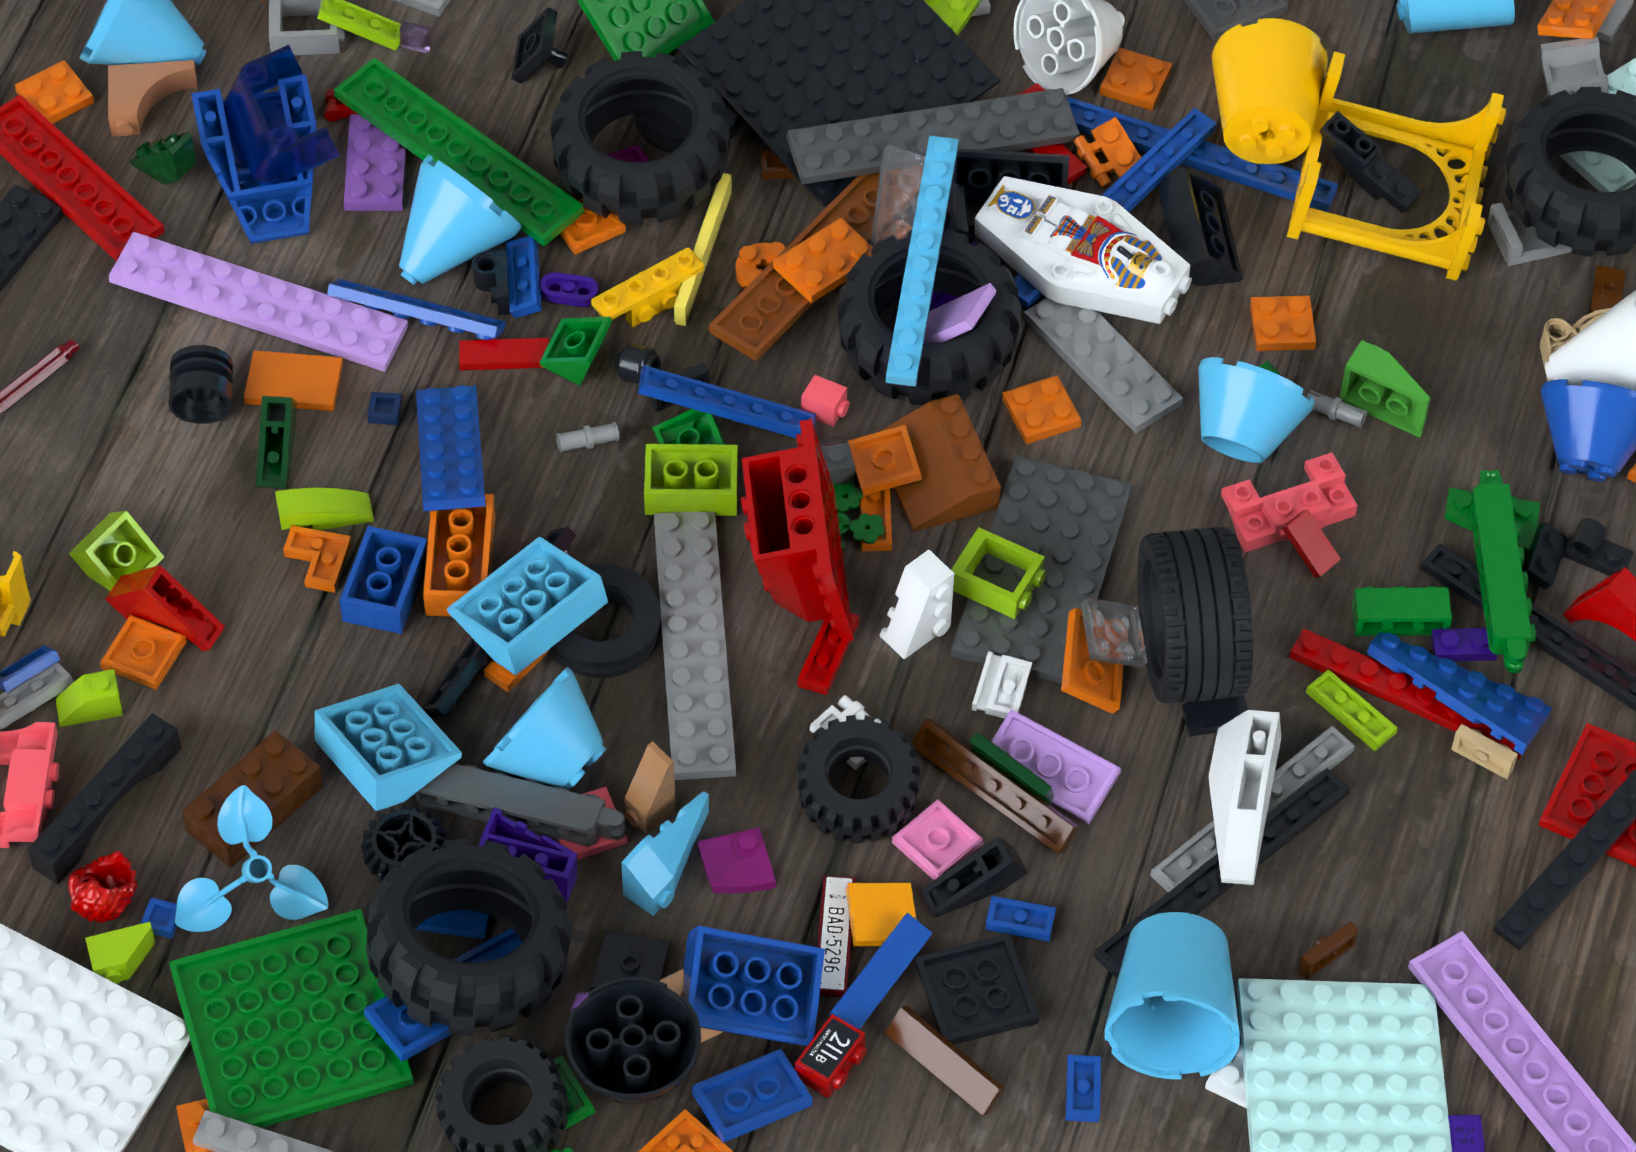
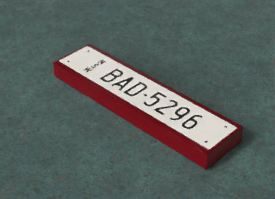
M823 877L818 948L825 949L819 995L842 997L847 990L852 931L845 888L848 883H856V878Z

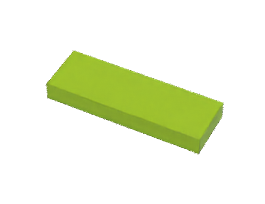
M321 0L317 19L396 51L400 45L404 25L345 0Z
M1329 669L1307 686L1306 693L1374 751L1379 749L1397 733L1398 727Z

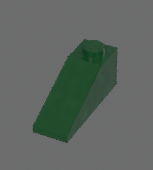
M262 396L256 487L287 489L297 414V402L293 398Z

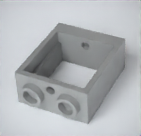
M269 0L271 56L340 53V42H345V31L330 24V29L283 31V17L318 15L321 0Z

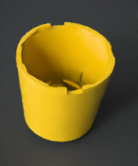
M1263 18L1258 19L1256 24L1244 27L1242 24H1238L1232 27L1216 42L1212 54V67L1223 137L1228 149L1239 158L1256 164H1279L1298 157L1309 146L1328 64L1327 50L1323 48L1320 38L1312 30L1289 20Z

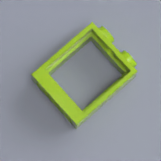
M978 527L951 569L954 572L953 592L1015 619L1021 609L1026 610L1028 608L1035 586L1041 587L1047 574V571L1044 570L1045 557ZM986 553L1027 571L1013 593L972 575Z

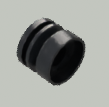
M192 345L174 353L170 360L168 404L170 411L177 418L195 424L213 423L228 416L233 405L232 358L225 351L208 345Z

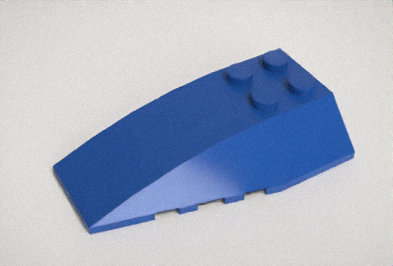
M306 75L277 79L278 91L222 100L220 89L191 93L201 147L250 244L309 234L317 126Z

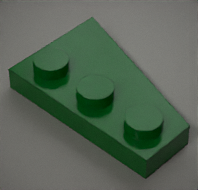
M1449 488L1444 519L1472 531L1469 505L1472 501L1473 491ZM1516 499L1517 510L1516 514H1514V519L1520 522V538L1517 539L1518 546H1523L1524 555L1527 556L1537 530L1540 502Z

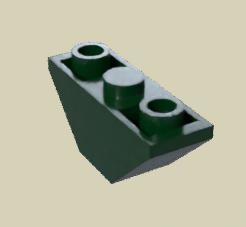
M189 132L179 135L172 133L165 139L159 137L152 143L146 141L135 150L137 155L130 161L133 167L164 185L176 182L196 164L192 136Z

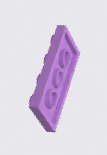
M350 114L344 210L403 211L406 148L359 114Z

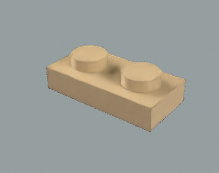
M1463 724L1460 725L1455 733L1451 749L1505 779H1508L1513 772L1518 755L1508 746L1498 744L1485 737L1480 731L1470 729Z

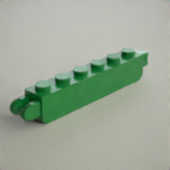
M1483 470L1480 472L1479 484L1473 489L1469 511L1488 647L1495 655H1503L1505 670H1508L1511 674H1519L1523 670V661L1526 659L1530 642H1535L1536 630L1535 624L1529 621V616H1531L1532 602L1531 598L1526 597L1525 590L1528 588L1527 572H1522L1521 565L1524 563L1523 546H1518L1517 540L1520 538V522L1514 519L1517 501L1516 496H1511L1510 485L1503 484L1499 470Z

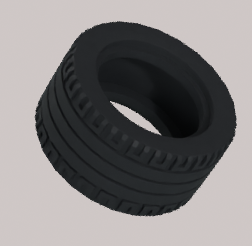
M1223 526L1147 534L1141 539L1139 545L1137 594L1144 657L1155 697L1160 702L1166 704L1242 696L1248 691L1252 677L1253 628L1247 576L1242 553L1234 532Z

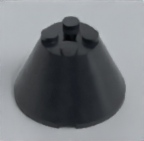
M644 977L619 978L603 983L588 993V997L577 1008L573 1009L566 1027V1051L572 1068L589 1087L612 1098L617 1103L643 1104L658 1099L662 1094L677 1086L687 1077L699 1056L701 1028L697 1014L689 1001L684 996L681 997L676 992L667 988V984Z

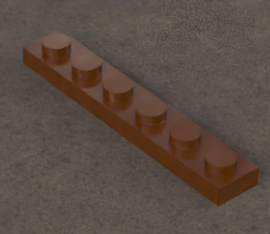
M931 718L924 720L912 741L915 750L1056 853L1064 852L1079 827L1077 824Z

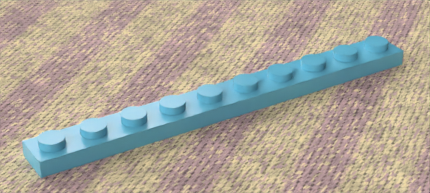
M929 136L887 366L886 383L916 387L959 139Z

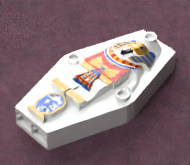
M1004 176L975 217L974 235L1044 296L1057 303L1160 324L1166 314L1170 316L1177 305L1178 296L1180 293L1185 294L1192 281V278L1189 277L1190 264L1116 201L1105 196Z

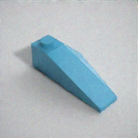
M704 791L680 809L675 822L671 823L666 820L661 824L660 832L655 838L650 835L646 836L621 862L623 896L653 916L661 907L663 909L666 908L674 898V892L709 812V794Z

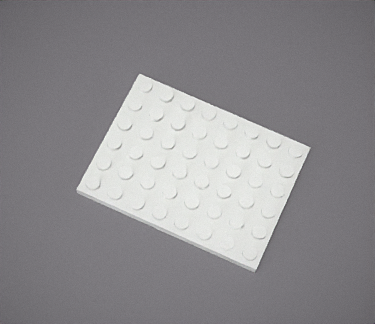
M0 923V1145L13 1152H123L191 1044L185 1020Z

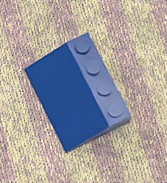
M697 926L688 932L684 959V997L695 1010L700 1028L807 1047L815 1034L825 949Z

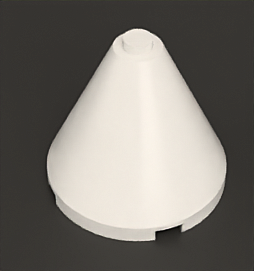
M1636 290L1549 356V362H1545V370L1549 380L1567 379V385L1582 386L1583 380L1595 381L1636 391Z

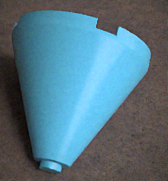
M107 0L79 59L89 64L101 65L194 60L195 64L199 66L207 51L202 49L204 42L171 0Z
M427 155L420 164L399 267L403 270L400 275L413 285L417 281L424 284L474 258L477 254L486 252L511 239L522 228L521 224L507 211H502L493 203L490 197L439 160L435 163L430 155Z

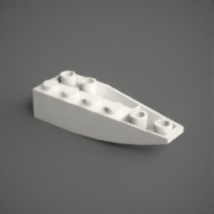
M1247 710L1218 728L1208 777L1220 876L1223 883L1254 885L1281 742L1280 712Z

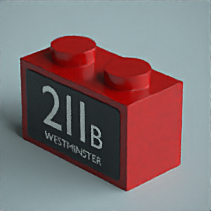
M831 1014L795 1062V1071L803 1084L827 1098L830 1097L835 1089L840 1090L847 1081L850 1068L853 1064L859 1065L866 1055L865 1033Z

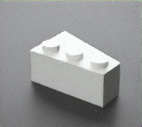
M927 550L905 566L895 593L899 600L896 608L891 607L887 614L891 618L890 624L887 628H883L879 635L903 659H906L936 636H943L951 626L954 572L930 550Z

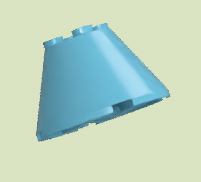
M568 666L504 735L482 763L490 768L552 787H565L568 790L582 778L586 772L581 768L585 764L589 767L604 753L606 748L602 745L604 742L577 679Z

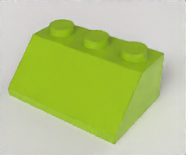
M646 444L645 515L669 512H715V516H737L738 445Z

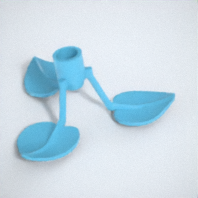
M242 785L227 797L220 809L217 821L218 831L222 839L231 845L243 842L244 848L250 855V858L243 863V876L220 891L217 884L208 878H196L186 883L177 898L175 924L179 928L191 932L214 930L222 926L232 912L230 902L223 897L225 894L246 881L255 884L266 879L276 886L270 893V903L274 911L282 918L298 920L328 909L329 903L326 892L320 881L310 870L300 865H287L281 869L278 880H276L274 874L271 873L272 865L269 859L257 855V852L250 846L249 841L259 842L267 837L272 828V815L268 806L247 786Z

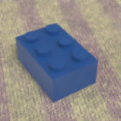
M367 526L339 600L342 621L402 634L425 574L427 538Z

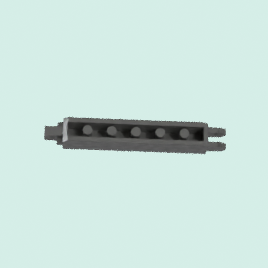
M452 764L415 793L416 800L420 806L488 822L493 808L496 807L502 811L503 816L515 823L521 821L527 825L529 831L537 835H545L549 838L561 839L587 847L596 844L599 837L617 841L619 839L622 840L627 832L624 825V815L618 812V810L615 811L614 809L607 808L605 800L593 794L582 795L570 792L564 787H550L539 784L531 779L521 780L509 777L502 772L492 773L480 770L476 766L469 764Z

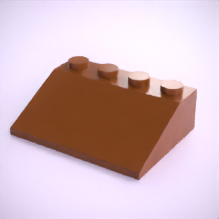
M959 394L930 401L880 430L884 431L906 425L922 480L894 487V490L913 532L998 508L1001 486Z

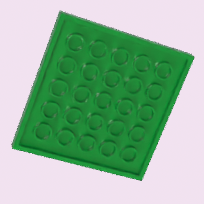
M361 909L169 961L210 1112L262 1128L414 1084L408 1060L406 1059L401 1062L364 1016L365 1007L384 998L386 995L377 985L378 978L369 969L366 954L367 927Z

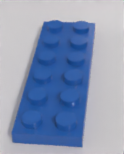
M476 385L416 390L423 510L434 511L486 506Z
M510 928L453 960L468 963L496 960L516 950L522 944V941L517 933ZM385 996L365 1007L364 1016L401 1062L453 1034L449 1033V1026L434 1022L433 1026L429 1028L411 1019L407 1014L408 1007L405 1004L396 1008L389 998Z

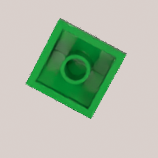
M562 318L539 362L540 365L580 386L613 321L612 318Z

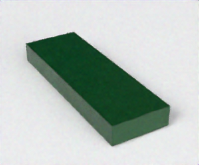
M976 732L970 739L973 750L1049 804L1052 801L1054 793L1051 785L980 733Z

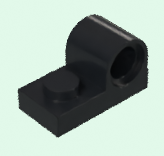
M506 250L481 252L472 261L474 285L481 291L491 292V304L497 303L498 315H510Z
M1584 518L1579 522L1565 549L1564 557L1611 576L1624 567L1628 568L1634 551L1606 540L1605 527L1597 520Z

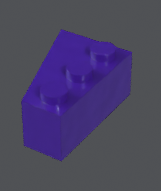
M494 807L478 846H484L485 840L507 845L509 854L517 858L523 854L527 855L543 868L546 873L545 880L551 878L554 880L565 902H568L577 879V853L545 835L542 837L527 829L526 824L521 821L513 822L503 816L501 810Z

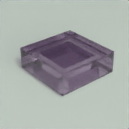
M403 21L400 26L401 47L429 53L431 48L430 27Z

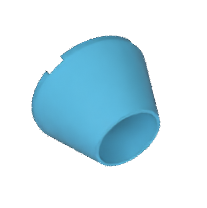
M1210 357L1202 359L1198 367L1201 440L1217 452L1245 462L1262 463L1313 410L1315 405L1314 398L1309 396L1307 399L1302 395L1304 390L1302 387L1276 373L1238 361L1236 366L1222 364L1223 358Z

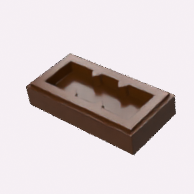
M1596 266L1589 313L1612 308L1622 300L1626 270Z
M1350 921L1329 937L1324 935L1319 938L1313 945V948L1301 956L1298 973L1305 980L1310 979L1355 947L1358 928Z

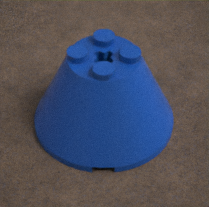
M1567 379L1545 382L1541 387V397L1557 462L1560 465L1559 471L1569 475H1576L1577 472L1588 474L1587 478L1596 482H1605L1606 477L1618 475L1636 451V391L1583 380L1582 386L1567 385Z

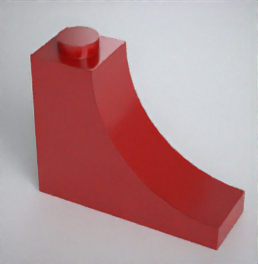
M161 565L120 576L105 598L126 620L132 615L163 625L179 634L185 635L186 639L203 652L211 649L225 628L210 611Z
M1626 567L1620 569L1579 594L1562 615L1570 623L1578 620H1594L1605 623L1622 631L1636 641V577Z

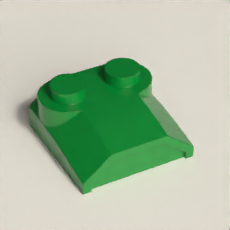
M694 409L652 427L659 444L726 445L714 415Z

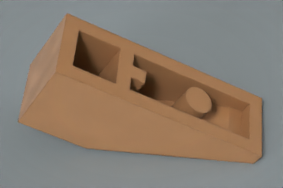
M653 741L647 745L625 796L626 819L633 827H639L646 835L676 813L674 761Z

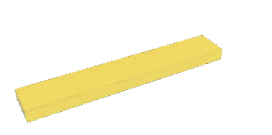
M723 173L712 195L693 250L696 256L703 262L704 270L683 281L674 304V321L677 325L686 326L732 194L731 174Z

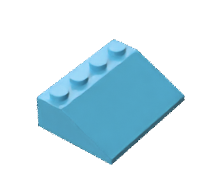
M539 536L449 606L447 611L495 662L514 675H517L607 604L608 599L599 574Z
M400 684L315 710V742L375 811L405 802L462 758V752Z

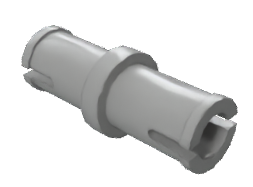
M1310 390L1306 397L1308 399L1309 396H1312L1315 400L1313 411L1327 415L1329 420L1336 421L1338 419L1355 425L1358 428H1361L1366 420V409L1344 403L1342 398L1336 397L1333 399L1313 390Z
M616 422L595 427L585 425L580 430L556 433V442L560 453L583 447L587 450L593 449L594 445L613 441L617 442L620 439Z

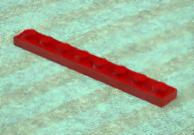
M1304 628L1290 651L1289 658L1322 673L1329 669L1343 682L1455 732L1461 724L1470 729H1476L1485 737L1498 744L1508 746L1513 752L1518 754V760L1522 757L1520 753L1514 750L1515 744L1505 737L1502 740H1498L1490 734L1492 731L1490 727L1484 723H1472L1435 699L1436 692L1426 685L1423 689L1412 683V676L1406 673L1394 672L1377 660Z

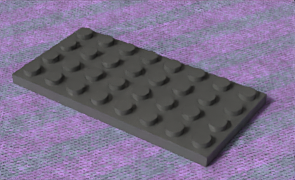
M1015 456L990 532L1044 556V570L1047 571L1041 587L1035 586L1032 591L1033 595L1026 610L1021 609L1015 619L968 598L951 649V657L984 665L988 651L993 652V655H1006L1032 662L1031 677L1062 684L1068 613L1077 607L1094 615L1133 484ZM986 553L979 563L976 577L1013 593L1027 571Z

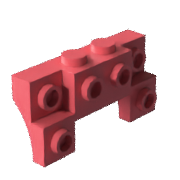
M1333 452L1305 461L1304 470L1310 482L1261 498L1250 479L1222 488L1221 496L1230 513L1237 539L1245 553L1282 540L1288 541L1289 539L1282 530V527L1302 510L1308 509L1321 529L1327 525L1356 516L1358 505L1344 483L1346 475Z
M35 722L22 729L0 731V765H10L3 802L5 811L0 812V848H10L11 842H34L42 834L43 823L47 821L48 809L54 808L55 792L52 790V784L57 782L59 778V764L54 762L58 735L55 723Z

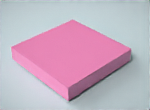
M937 799L892 837V844L935 880L983 845V838Z

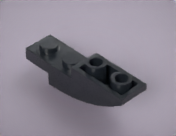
M1339 111L1320 129L1324 141L1338 162L1375 200L1382 196L1403 214L1422 192L1418 186L1378 154L1382 148Z

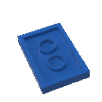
M781 1049L692 1085V1095L722 1143L812 1106L813 1101L812 1096Z

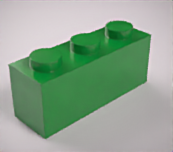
M1367 586L1355 588L1352 601L1355 636H1376L1380 631L1396 636H1431L1432 629H1450L1452 614L1448 587L1406 588L1404 586H1397L1394 588H1375Z

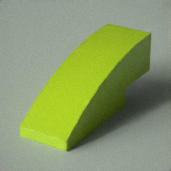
M298 488L275 491L282 530L290 529L291 525L298 527L312 525L313 529L321 531L374 521L369 493L338 488Z

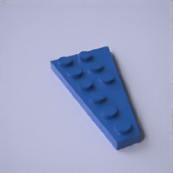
M1379 631L1367 650L1368 655L1394 672H1406L1412 676V683L1420 689L1425 688L1426 685L1435 691V699L1472 723H1484L1492 730L1490 734L1498 740H1502L1505 737L1515 744L1514 750L1521 755L1524 754L1545 724L1552 710V707L1546 705L1539 698L1528 697L1518 693L1509 685L1491 681L1480 672L1466 670L1450 659H1441L1430 654L1421 646H1412L1401 641L1396 635Z

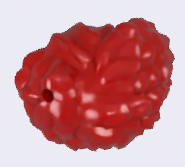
M118 850L111 853V855L101 856L98 860H93L92 863L87 864L85 867L82 866L73 871V874L68 879L69 894L73 900L70 905L71 910L89 922L105 923L115 920L127 905L131 903V897L135 894V890L138 887L135 878L136 870H131L129 859L121 851Z

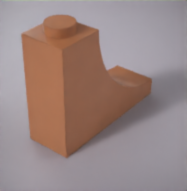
M195 61L108 65V120L111 136L141 135L142 123L155 104L175 92L198 88Z

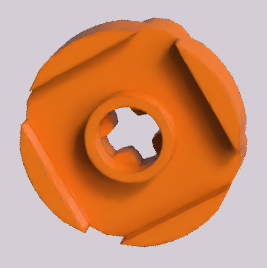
M780 242L757 243L742 247L735 266L736 279L740 286L745 289V286L747 287L763 271L758 268L768 266L785 249L784 244Z

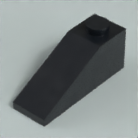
M997 837L920 889L933 916L939 917L1004 890L1028 872L1015 848L1001 837Z

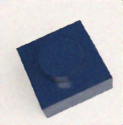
M371 392L367 414L368 423L398 425L402 395Z

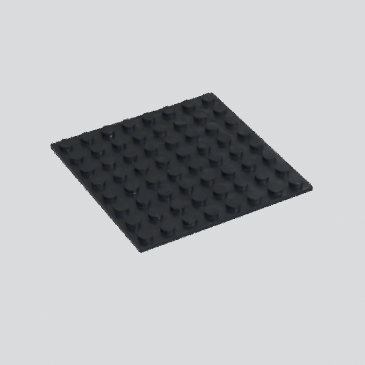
M747 0L678 47V52L711 81V87L713 86L720 93L722 99L800 183L801 181L787 140L788 130L973 102L1000 83V79L924 0ZM857 176L802 185L825 207Z

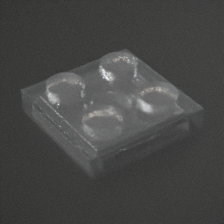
M1089 597L1081 602L1091 660L1139 668L1148 663L1138 606Z

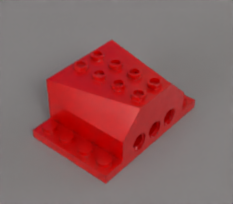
M812 419L800 421L801 434H796L798 447L742 458L746 496L741 497L743 513L747 515L748 522H744L747 541H750L753 561L759 575L763 579L765 592L769 591L776 604L806 622L824 620L826 615H829L832 631H838L841 640L849 639V641H853L854 635L835 490Z

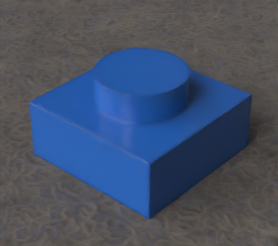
M150 898L140 924L150 922L154 935L172 939L177 928L175 924L177 904Z

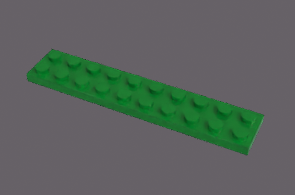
M375 57L334 89V97L420 159L424 160L427 155L432 156V160L435 163L439 160L481 190L502 211H507L521 224V231L544 247L584 213V205Z

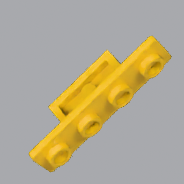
M685 248L592 298L591 305L601 317H611L612 320L625 313L626 321L631 327H634L642 322L649 321L653 316L666 309L673 308L681 282L703 271L704 264L690 248Z

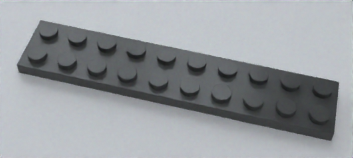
M1058 88L788 130L787 140L801 184L922 166L925 162L929 136L959 139V149L1010 152L1073 142L1080 134L1064 89Z

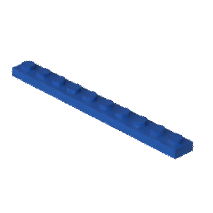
M1067 97L1078 131L1091 135V130L1117 117L1136 150L1147 153L1170 131V129ZM1204 141L1181 163V165L1295 201L1301 174L1300 171L1278 164L1248 162L1233 154L1228 148ZM1318 177L1309 206L1328 212L1338 191L1339 184Z
M1194 107L1101 196L1116 201L1125 210L1130 212L1216 130L1217 123ZM1020 274L1014 278L1019 289L1018 301L1023 307L1028 309L1043 294Z

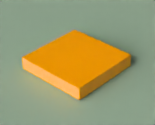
M848 883L845 888L854 946H881L906 913H909L916 919L911 883Z

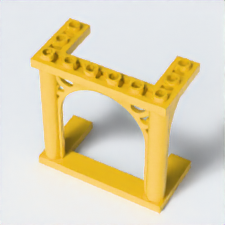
M1334 51L1323 83L1311 141L1305 152L1286 237L1298 240L1301 231L1444 268L1447 269L1446 278L1457 281L1461 270L1467 271L1471 258V254L1468 253H1474L1478 241V236L1475 235L1481 236L1484 228L1485 218L1481 217L1483 205H1480L1484 188L1479 187V184L1484 183L1488 166H1484L1483 163L1488 161L1492 145L1489 143H1495L1499 127L1496 125H1502L1505 118L1506 108L1502 107L1504 95L1492 93L1489 103L1485 108L1464 120L1448 123L1416 120L1333 98L1345 59V54ZM1339 111L1366 135L1408 145L1424 153L1438 165L1447 180L1449 187L1447 208L1432 223L1407 230L1386 228L1309 208L1321 163L1317 162L1323 138L1320 129ZM1459 159L1465 163V166L1461 169H1452L1448 166V162ZM1455 177H1462L1460 183L1455 180ZM1446 220H1453L1452 226L1447 224ZM1434 230H1443L1448 235L1441 238H1437V236L1434 233ZM1426 235L1427 238H1420V236Z

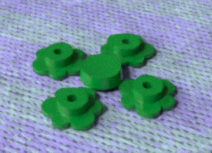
M846 482L844 485H833L840 536L846 535L850 528L856 541L863 540L867 544L876 542L878 536L884 534L881 516H869L864 513L859 516V519L850 522L849 517L842 513L848 511L849 508L855 509L859 506V500L863 498L861 488L854 487L852 482ZM841 540L842 550H843L844 547H845V544H844V542Z

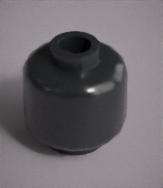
M628 344L616 355L614 361L619 377L622 381L639 384L640 373L644 365L661 370L660 357L657 356L653 348L648 346Z

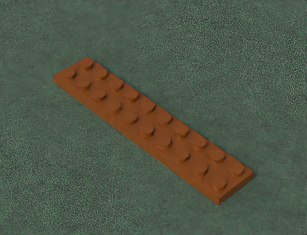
M915 166L857 176L777 257L839 218L847 222L872 245L918 198L923 169ZM772 261L709 324V333L754 361H757L813 303L811 304L773 268Z

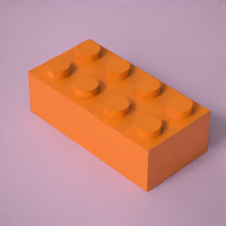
M485 494L486 506L430 511L423 592L426 616H451L447 608L491 574L496 518L494 494Z

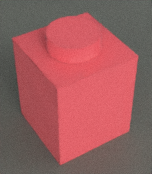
M817 375L813 376L801 396V410L816 414L815 420L834 427L839 417L844 418L850 402L847 400V387Z

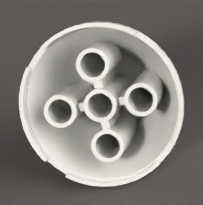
M1021 0L1014 19L1016 50L1020 49L1026 64L1022 67L1035 84L1038 83L1045 91L1063 88L1066 95L1076 93L1085 88L1109 58L1118 51L1122 40V27L1124 26L1125 19L1121 12L1116 11L1105 0Z

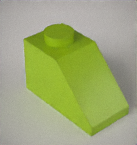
M114 669L82 675L55 698L60 727L123 716Z
M150 922L85 938L93 972L115 984L130 979L155 945Z

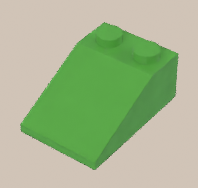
M1361 340L1345 366L1340 398L1343 399L1344 403L1366 409L1367 414L1420 438L1423 434L1428 412L1429 395L1389 352L1377 345Z

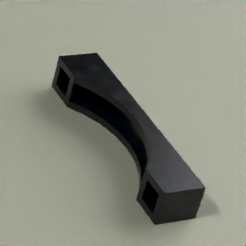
M152 713L31 844L28 852L33 869L59 884L79 862L94 832L116 803L139 782L152 774L162 771L181 750L177 728Z

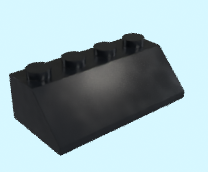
M958 148L952 184L957 183L964 186L965 203L985 204L1004 176L1067 189L1070 155Z
M1183 167L1158 185L1161 195L1160 202L1166 216L1165 224L1171 238V249L1190 264L1189 277L1192 278L1191 283L1197 286L1240 282L1243 280L1222 190L1188 168Z

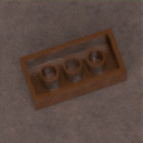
M276 730L182 810L186 831L230 868L248 854L243 846V842L234 845L228 844L222 839L218 831L217 821L220 809L234 790L245 785L268 806L272 815L270 834L323 788L320 766ZM249 841V844H250V846H251L252 848H254V847H256L261 841H259V842H250V841Z

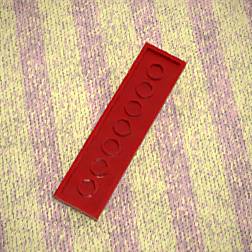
M20 94L0 107V155L43 195L57 203L62 208V212L115 261L118 260L133 232L154 239L165 232L164 225Z

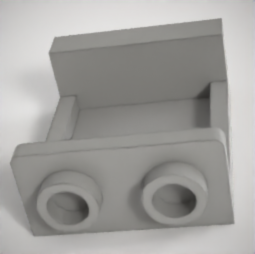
M1598 36L1594 37V39H1575L1541 44L1542 70L1549 96L1566 90L1569 95L1576 94L1580 87H1601V92L1609 93L1607 74H1604L1600 59Z
M1502 202L1491 205L1487 224L1508 266L1571 252L1572 248L1558 243L1554 248L1538 239L1536 228L1534 226L1526 228L1516 216L1514 210L1506 212Z

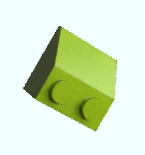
M127 510L109 513L69 552L70 556L89 578L111 591L120 576L155 567L164 558L163 554Z

